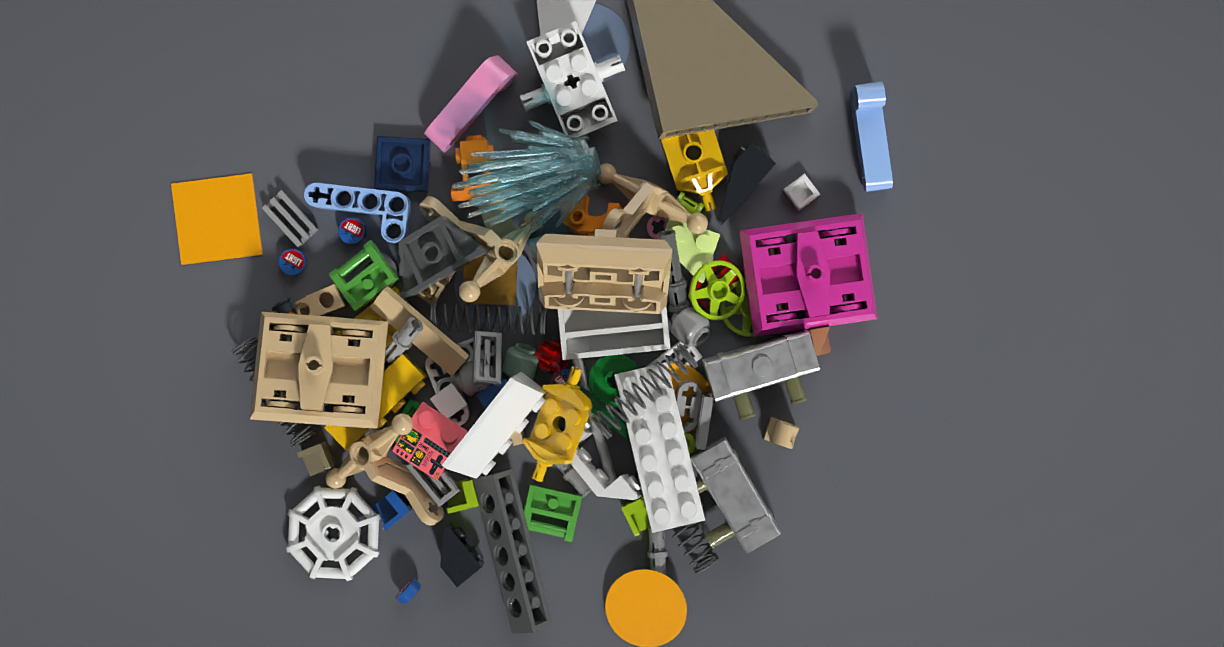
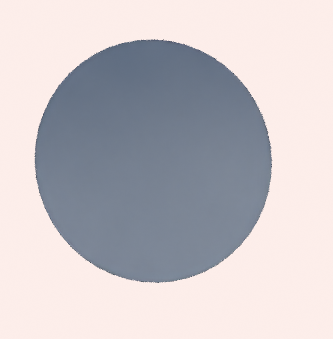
M594 4L582 32L593 63L599 64L619 54L621 63L624 65L630 49L627 28L614 11L603 5ZM614 74V75H612V76H609V77H607V78H604L603 81L606 82V81L610 80V79L613 78L616 74ZM573 78L568 79L574 83H577L579 81L578 79L574 80Z
M522 254L518 258L516 305H499L501 326L505 324L507 306L511 308V321L514 322L516 321L518 307L521 306L523 316L533 303L536 294L534 270ZM463 267L456 271L454 280L455 295L463 311L465 304L468 305V316L473 319L476 304L462 303V299L459 296V288L463 283ZM478 304L479 322L481 324L484 322L487 304ZM488 304L490 324L493 326L497 305Z

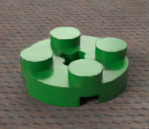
M625 355L604 356L597 360L590 370L588 378L589 388L603 402L613 407H618L614 400L615 396L620 398L618 387L613 388L612 383L607 382V378L612 377L613 373L619 374L639 368L633 360Z

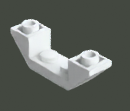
M587 420L578 446L593 433L589 428L591 426L589 420ZM577 447L571 465L596 496L636 500L643 496V492L640 490V482L632 475L630 477L628 474L621 475L609 485L608 476L600 468L596 469L590 462L592 460L590 454L584 448L580 449Z

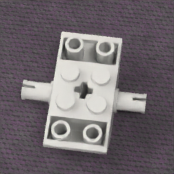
M576 21L527 41L543 84H541L542 87L520 95L526 112L544 103H552L568 142L618 121L602 82H604V78L625 71L619 54L599 64L593 63ZM568 79H578L579 81L576 83L577 88L572 89L571 86H565L568 83Z

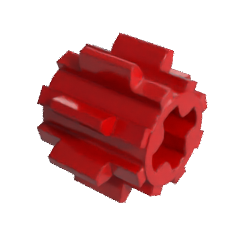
M553 339L551 342L545 340L544 343L540 344L535 354L539 358L538 368L551 374L554 372L561 373L569 360H563L561 343Z

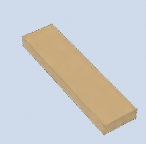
M388 286L383 289L370 306L398 331L402 329L409 318H415L412 325L418 319L423 325V330L415 337L412 343L451 376L456 373L470 356Z

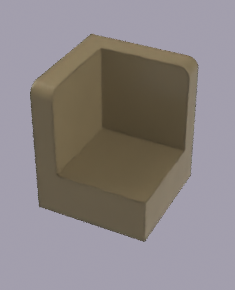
M327 441L296 453L298 458H303L310 476L336 466Z

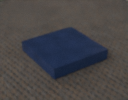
M377 136L374 189L428 193L431 140Z

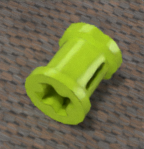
M682 191L676 199L690 214L700 213L704 207V204H697L687 198Z

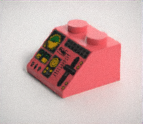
M422 402L412 417L413 429L410 433L400 436L392 452L438 481L446 469L442 464L468 431Z

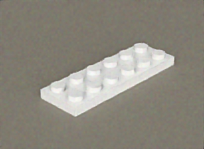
M667 362L662 363L668 368ZM657 365L615 374L620 399L630 408L631 406L623 394V389L630 392L640 402L632 389L631 383L637 384L647 393L640 381V376H644L655 386L648 373V369L654 370L662 377ZM662 366L660 368L672 388H668L652 373L663 395H660L643 380L655 402H651L635 387L645 403L646 409H643L628 394L627 396L636 409L638 416L633 415L622 404V408L629 419V423H626L652 533L705 521L671 377Z

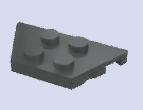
M446 216L438 217L399 241V255L401 257L399 276H403V292H400V297L404 300L412 298L487 254V249Z

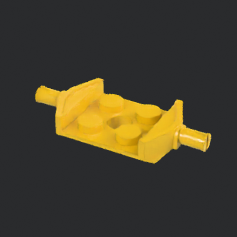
M714 130L661 139L677 192L699 194L702 196L706 212L716 209L711 194L713 192L712 189L728 175ZM695 145L700 148L701 156L699 159L690 160L687 157L686 149L689 146Z
M571 367V372L565 384L542 386V389L546 390L544 396L546 401L539 410L530 438H524L522 441L534 459L537 460L532 479L536 481H543L547 467L552 466V464H572L592 409L591 400L580 390V386H577L583 372L578 367ZM561 417L566 421L564 431H561L558 426Z

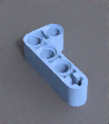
M883 82L854 85L850 89V103L863 189L865 192L890 189L893 187V178L882 108L886 103Z
M312 183L305 189L304 198L313 207L382 216L381 234L388 242L399 244V241L409 234L411 201L402 193L324 183ZM320 191L326 195H331V200L325 198L317 200L313 198V195ZM349 192L351 201L348 205L342 206L339 202V197L342 193ZM370 195H375L378 199V203L373 209H368L365 205L366 198ZM396 198H402L404 201V208L399 212H394L392 209V202ZM394 224H398L401 227V234L396 239H392L388 232L389 228Z

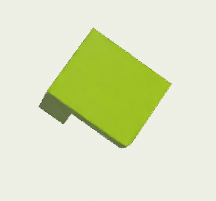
M473 478L456 482L461 490L447 501V513L479 506ZM448 484L445 485L449 491L452 490Z
M644 496L621 505V509L635 537L640 535V531L651 527Z

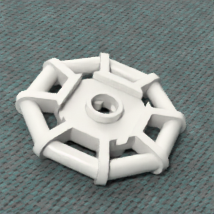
M320 485L315 486L314 490L295 508L289 509L287 513L289 516L288 546L285 547L286 551L294 556L310 574L309 577L312 579L336 578L346 579V581L353 580V576L374 557H378L380 553L378 550V535L381 516L376 514L354 487L351 489L323 488ZM325 498L346 500L342 507L327 506ZM318 502L320 510L311 518L303 515ZM351 502L366 519L358 521L348 510ZM299 522L305 524L307 529L305 541L299 542ZM368 524V543L365 545L360 543L361 527ZM328 527L339 530L338 540L335 538L328 539ZM307 546L318 558L315 564L301 548ZM355 549L364 552L353 563L348 565L346 557ZM335 560L339 561L341 568L321 566L323 561Z

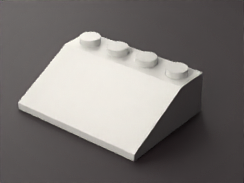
M522 372L511 377L442 466L448 470L476 479L482 473L487 476L496 464L493 461L494 457L498 452L503 455L513 443L509 438L515 431L520 434L529 423L526 419L528 414L532 410L536 413L546 400L543 398V395L546 391Z

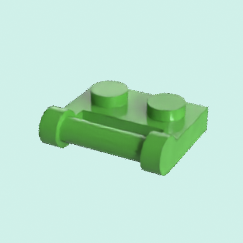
M371 240L363 245V250L339 269L335 268L329 273L330 278L354 311H359L377 297L385 287L391 286L399 279L381 255L379 248ZM371 257L373 263L347 283L345 277Z
M530 484L524 510L528 530L565 538L564 541L572 542L582 496ZM532 513L568 521V526L566 528L531 520Z

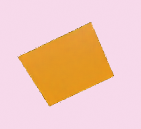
M252 173L171 184L181 265L263 255Z

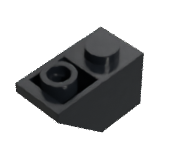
M449 523L443 532L440 567L454 585L459 587L482 568L484 556L475 545L471 547L466 542L465 538H467V535L459 525L454 527L452 523Z

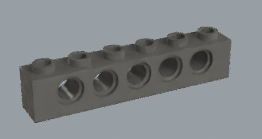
M513 468L490 472L487 476L481 475L477 479L473 478L512 634L533 633L552 625Z

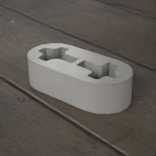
M692 380L680 382L675 393L680 417L684 416L685 408H688L687 414L691 418V421L688 420L685 425H682L684 432L694 429L698 422L702 391L699 385ZM691 386L695 395H690L689 403H686V396L682 392L687 391L688 387Z

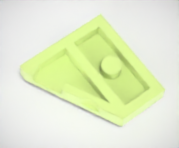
M669 219L665 230H675L679 261L694 276L704 263L711 262L720 234L705 230L701 234H694L689 231L686 223ZM705 272L698 279L700 283H704L706 278Z

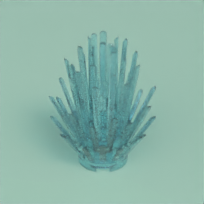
M529 121L530 125L541 129L538 130L540 135L519 130L498 129L502 134L516 138L510 139L511 143L528 145V149L470 153L474 157L482 156L485 159H511L471 163L467 166L469 169L459 170L461 174L507 168L455 183L453 188L463 189L498 181L497 183L470 189L468 194L473 196L474 199L459 204L458 208L473 205L477 207L504 200L469 213L467 218H472L505 207L504 212L487 218L484 221V224L491 223V226L530 209L535 212L542 208L520 223L519 228H523L542 215V218L530 230V235L559 211L561 217L556 222L557 228L589 191L601 187V183L596 184V175L601 174L598 155L595 147L589 148L586 142L590 138L588 136L574 138L533 121Z

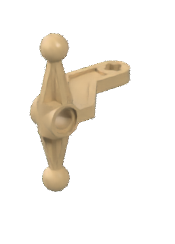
M604 163L597 168L596 177L600 183H613L630 200L624 209L614 208L608 214L602 226L603 230H616L619 238H626L646 212L656 217L684 222L687 224L689 231L694 234H701L707 229L708 221L706 216L701 213L690 214L665 189L647 180L619 175L616 173L614 166L608 163Z
M432 196L426 197L419 205L421 213L429 222L440 216H446L488 251L484 255L473 280L463 282L459 288V296L466 302L477 300L482 286L503 275L520 257L531 232L539 231L545 223L544 217L540 212L530 211L524 217V225L500 238L489 228L460 221L438 199ZM499 252L505 255L506 260L501 258Z
M407 414L396 415L392 420V426L370 433L363 440L353 443L349 454L340 468H332L326 474L325 480L330 488L339 489L346 483V477L366 471L371 481L404 494L418 517L426 525H435L444 516L442 506L439 507L406 465L387 457V452L398 435H406L413 429L412 418Z

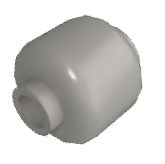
M693 307L685 308L681 312L673 314L670 330L682 344L688 347L700 346L707 340L710 335L709 320L700 315Z
M480 359V377H483V359ZM473 361L463 363L459 371L455 373L459 391L465 392L470 397L476 396L477 393L493 385L483 386L480 383L472 385ZM493 365L490 366L489 377L494 378Z

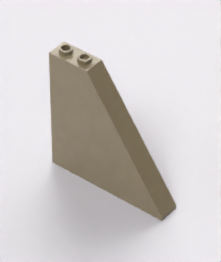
M627 0L658 139L808 114L818 106L817 100L713 0Z

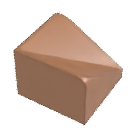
M830 326L808 329L816 356L831 352L828 337Z

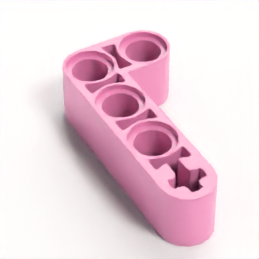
M499 55L488 58L430 124L424 134L443 152H446L461 137L496 94L504 91L515 80L518 73Z

